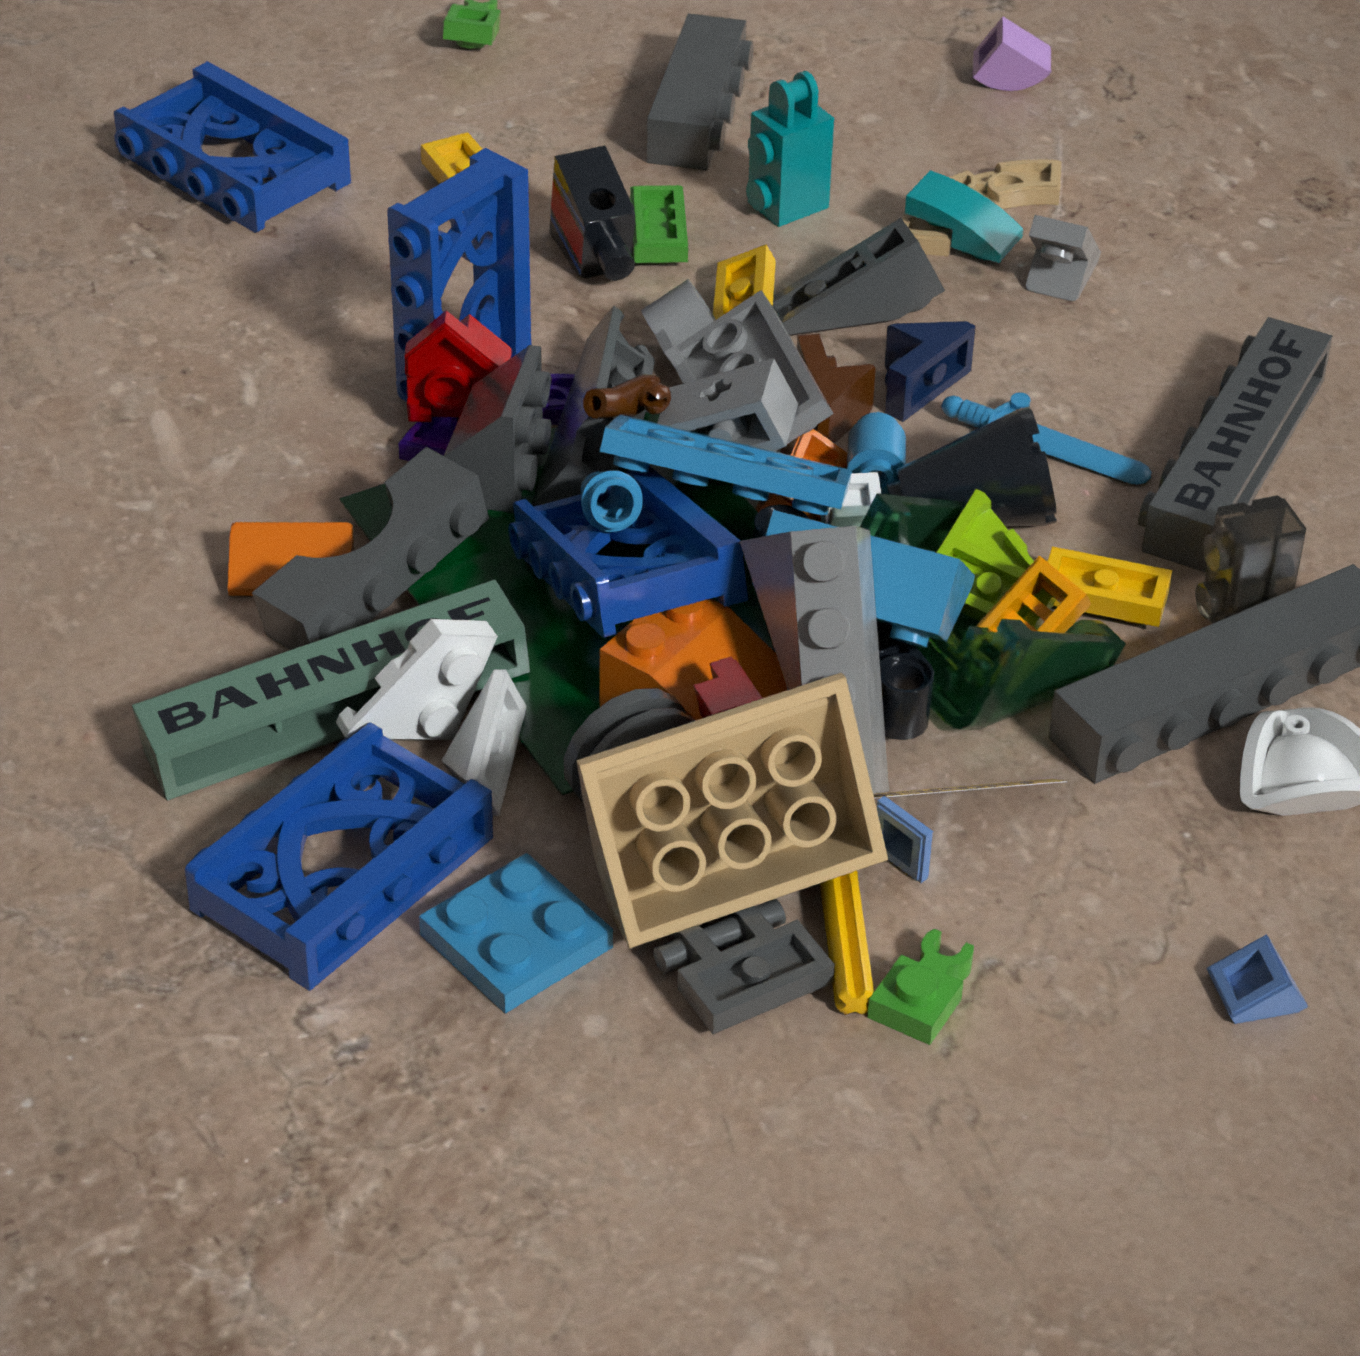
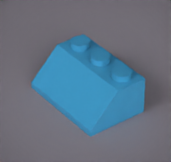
M773 510L766 536L790 531L834 528L837 526ZM870 535L877 623L892 627L889 638L914 646L927 648L929 637L947 642L972 589L975 575L958 558Z

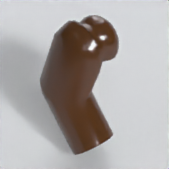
M641 374L611 388L588 390L583 399V408L585 413L592 418H616L619 415L633 417L644 410L649 414L656 415L662 413L670 404L671 392L666 385L661 384L659 377Z

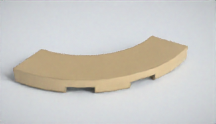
M1037 159L1000 162L996 164L995 171L973 175L967 170L950 178L979 192L1003 210L1027 205H1059L1062 161ZM904 214L902 220L919 241L926 255L949 256L953 229L944 226H934L923 219Z

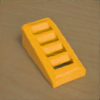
M1039 555L955 650L1004 692L1090 607V600L1085 592ZM1042 588L1061 603L1054 611H1051L1035 597ZM1022 607H1028L1044 621L1037 630L1017 614ZM1006 623H1009L1028 639L1021 648L999 631ZM989 639L1012 658L1004 667L981 649Z

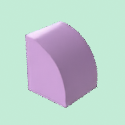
M1003 16L973 51V78L997 90L1015 91L1026 89L1038 84L1051 73V46Z

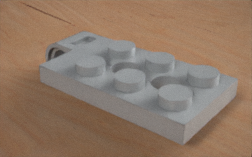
M687 279L641 310L663 352L675 367L683 383L774 358L798 402L787 444L800 435L811 431L817 424L834 414L762 290L720 318L715 319L697 289Z

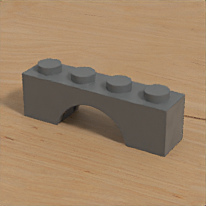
M424 448L384 482L392 514L389 522L376 538L357 550L339 556L313 558L296 555L252 592L266 636L292 650L370 622L382 610L388 608L396 598L425 573L431 571L440 560L468 536L474 534L489 519L479 476L430 448Z

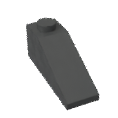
M899 218L776 293L773 297V308L787 333L792 335L897 320L909 312L923 309L930 303L932 298L944 292L945 289L919 241L902 218Z

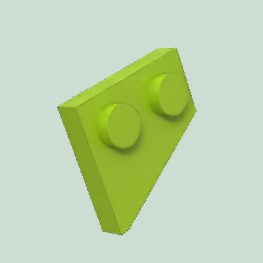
M978 489L974 491L937 551L939 554L960 559L975 575L972 589L961 613L978 621H981L1034 562L1028 554L1025 542L1013 528L1010 530L1006 528L991 509V500L984 492ZM1043 588L1035 595L1049 609H1051L1056 601ZM1026 606L1017 612L1019 616L1036 630L1043 623V620ZM1006 623L999 630L1023 643L1028 641L1009 623Z

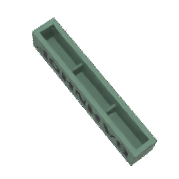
M494 579L133 704L132 708L143 752L168 801L345 738L336 724L339 714L347 706L358 712L379 691L381 687L375 677L392 659L399 657L406 651L410 640L431 619L487 621L498 636L475 691L484 688L493 670H506L510 678L530 672L525 626Z

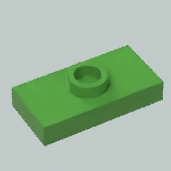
M683 186L630 187V201L636 216L633 238L635 263L688 262V237Z

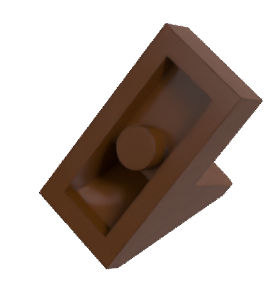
M820 333L797 335V350L834 413L817 424L814 429L833 443H836L851 430L862 416L869 414L872 410L876 368L872 364L837 367L835 356L826 355Z

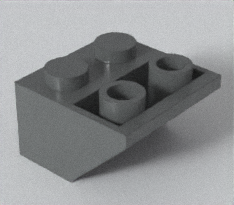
M527 346L472 386L444 454V457L479 476L487 510L514 513L513 502L521 500L524 490L532 491L534 488L538 467L537 455H545L549 448L551 421L550 419L542 418V407L545 408L548 402L551 377L550 372L542 371L541 346Z

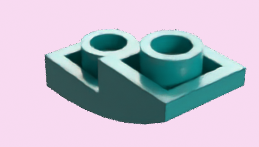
M930 170L906 195L905 214L923 219L934 226H944L953 229L951 247L972 254L975 258L1000 263L1023 236V228L997 204L972 188Z

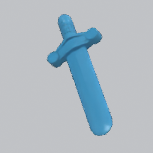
M1015 393L1011 396L1010 401L992 409L967 399L964 401L959 396H948L943 400L941 407L944 414L948 417L958 418L960 422L980 428L1017 409L1030 407L1031 399L1025 393ZM1039 424L1037 425L1040 433L1032 435L1033 441L1039 443L1041 452L1045 451L1048 455L1131 484H1143L1151 479L1152 472L1150 468L1132 458Z

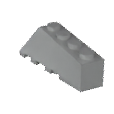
M859 526L790 531L740 541L787 689L790 690L841 672L845 675L873 794L889 792L870 530Z

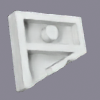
M431 619L410 640L406 651L399 657L392 659L375 677L381 687L379 691L358 712L347 706L339 714L336 724L346 739H349L371 722L382 728L383 736L388 739L454 740L498 636L487 621Z

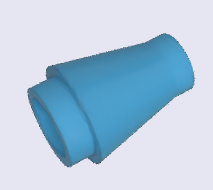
M613 470L594 472L589 474L581 485L582 510L588 522L595 528L605 532H618L628 528L638 518L643 505V496L638 483L630 475ZM607 487H611L609 497L604 501L597 502L599 495L605 493Z

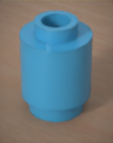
M874 412L862 416L848 434L847 469L853 470L852 474L878 472L882 496L888 495L887 484L898 481L896 469L906 465V435L903 428L892 416L881 412Z

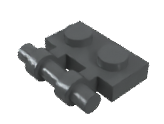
M777 899L727 915L726 919L704 928L697 925L676 932L673 941L658 946L653 950L656 965L662 973L666 974L678 969L677 989L712 1034H716L832 984L835 965L798 919L785 924L786 915Z

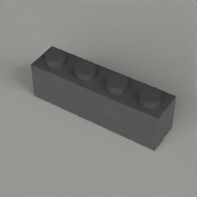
M687 14L647 118V163L708 170L714 151L723 150L726 124H731L734 117L735 97H741L745 71H750L752 66L754 42L746 40L747 20Z

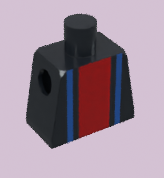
M606 146L554 156L549 228L552 238L578 277L590 278L604 274L607 279L612 281L626 278L635 268L632 249L636 216L634 207Z

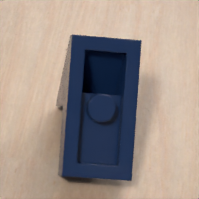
M967 321L895 323L888 325L884 366L887 370L885 376V386L887 388L885 413L904 422L970 373L976 326Z

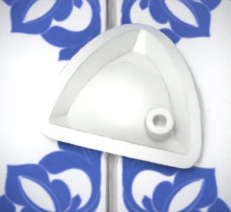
M1302 707L1260 713L1250 727L1244 746L1240 776V797L1242 803L1252 810L1282 816L1345 810L1360 805V728L1345 717L1320 708Z

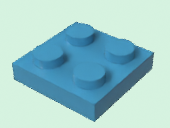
M528 853L419 915L420 935L505 1014L613 948V928Z

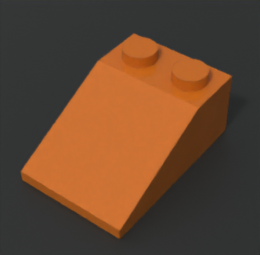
M713 599L634 619L600 648V707L610 699L635 689L658 688L673 695L683 706L686 713L691 715L695 721L703 719L699 711L693 685L713 679L709 663L730 656L737 660L762 698L787 691L788 689L776 653L729 607H724Z

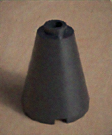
M1031 408L1017 409L897 468L898 481L887 484L895 518L906 516L909 527H953L974 491L978 489L984 492L991 500V509L1005 526H1046L1056 523L1057 520L1054 514L1057 513L1050 471L1045 451L1041 452L1039 443L1033 441L1032 435L1039 434L1040 432Z

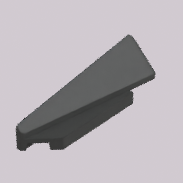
M615 306L609 310L586 340L531 503L533 506L580 495L581 485L584 479L591 473L619 471V466L613 464L614 455L600 452L604 429L615 418L589 417L583 408V399L586 392L590 389L611 388L641 374L652 375L655 359L645 345H637L633 348L628 344L619 330L620 323L625 316ZM645 410L633 416V418L644 420Z

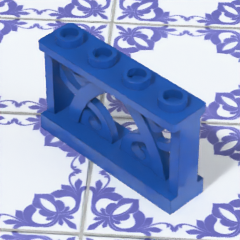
M209 61L192 69V79L131 110L123 106L114 111L116 129L114 139L122 156L254 233L265 228V221L319 191L327 187L338 191L351 184L348 138ZM205 135L227 139L242 138L253 144L254 157L210 156L202 151V143ZM263 178H273L272 180L263 184Z
M487 148L469 157L470 166L409 203L405 205L396 203L387 209L396 387L398 396L405 402L408 399L404 357L406 343L443 313L441 298L461 256L473 264L474 284L465 297L459 321L469 314L472 315L512 348L511 358L531 345L528 169ZM450 220L451 228L447 233L438 229V226Z
M649 467L648 472L626 471L638 483L642 491L643 505L636 521L628 528L618 532L601 531L588 522L582 510L581 494L534 507L526 499L513 502L516 522L510 523L508 530L511 546L518 559L523 558L532 567L538 579L543 578L553 588L559 600L564 599L574 609L578 619L586 621L602 638L616 634L615 624L703 600L715 598L724 607L748 601L740 540L652 467ZM608 487L605 493L599 495L597 502L604 501L609 497L611 487ZM613 540L627 544H651L645 550L644 557L596 555L600 549Z
M370 722L349 739L342 740L331 753L305 773L294 777L286 788L260 808L249 812L238 825L211 846L201 849L185 867L190 911L201 918L208 916L288 968L291 980L311 991L493 839L492 790L473 779H470L466 784L462 783L383 736L382 728ZM380 777L399 787L397 794L392 800H383L382 786L377 780ZM376 781V783H375V785H374V787H373L372 789H369V790H367V791H363V790H365L368 786H370L372 783H374V782ZM413 796L430 807L411 803ZM371 828L369 845L372 860L360 870L346 867L329 868L304 877L302 855L307 836L342 829ZM390 830H394V842L388 846L384 841ZM257 874H262L258 879L250 881ZM245 884L247 890L254 893H267L281 887V890L259 898H247L237 892ZM339 886L328 895L329 887ZM287 907L295 923L290 926L273 915V913Z

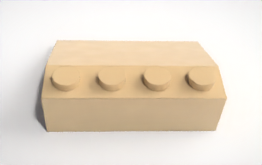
M842 672L576 760L593 855L608 910L629 948L888 860L847 679Z

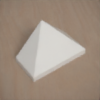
M493 670L441 760L455 778L466 784L470 779H473L492 790L493 816L500 815L527 708L506 670Z

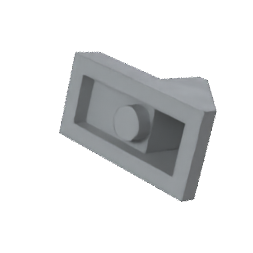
M1034 215L1029 237L1035 245L1036 251L1027 278L1026 289L1031 292L1068 301H1076L1094 271L1101 251L1088 227Z

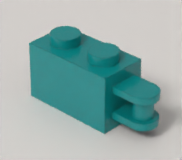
M808 71L795 74L793 81L788 83L783 79L772 82L769 87L768 106L751 112L750 137L748 139L749 175L746 185L747 203L777 227L829 208L834 117L818 106V85L813 75Z

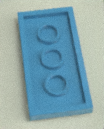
M619 415L605 427L600 452L614 455V465L625 469L648 472L650 464L674 469L672 478L680 482L697 486H708L709 479H716L732 483V493L762 501L768 500L769 493L793 498V508L818 515H828L829 507L841 510L853 471L624 415Z

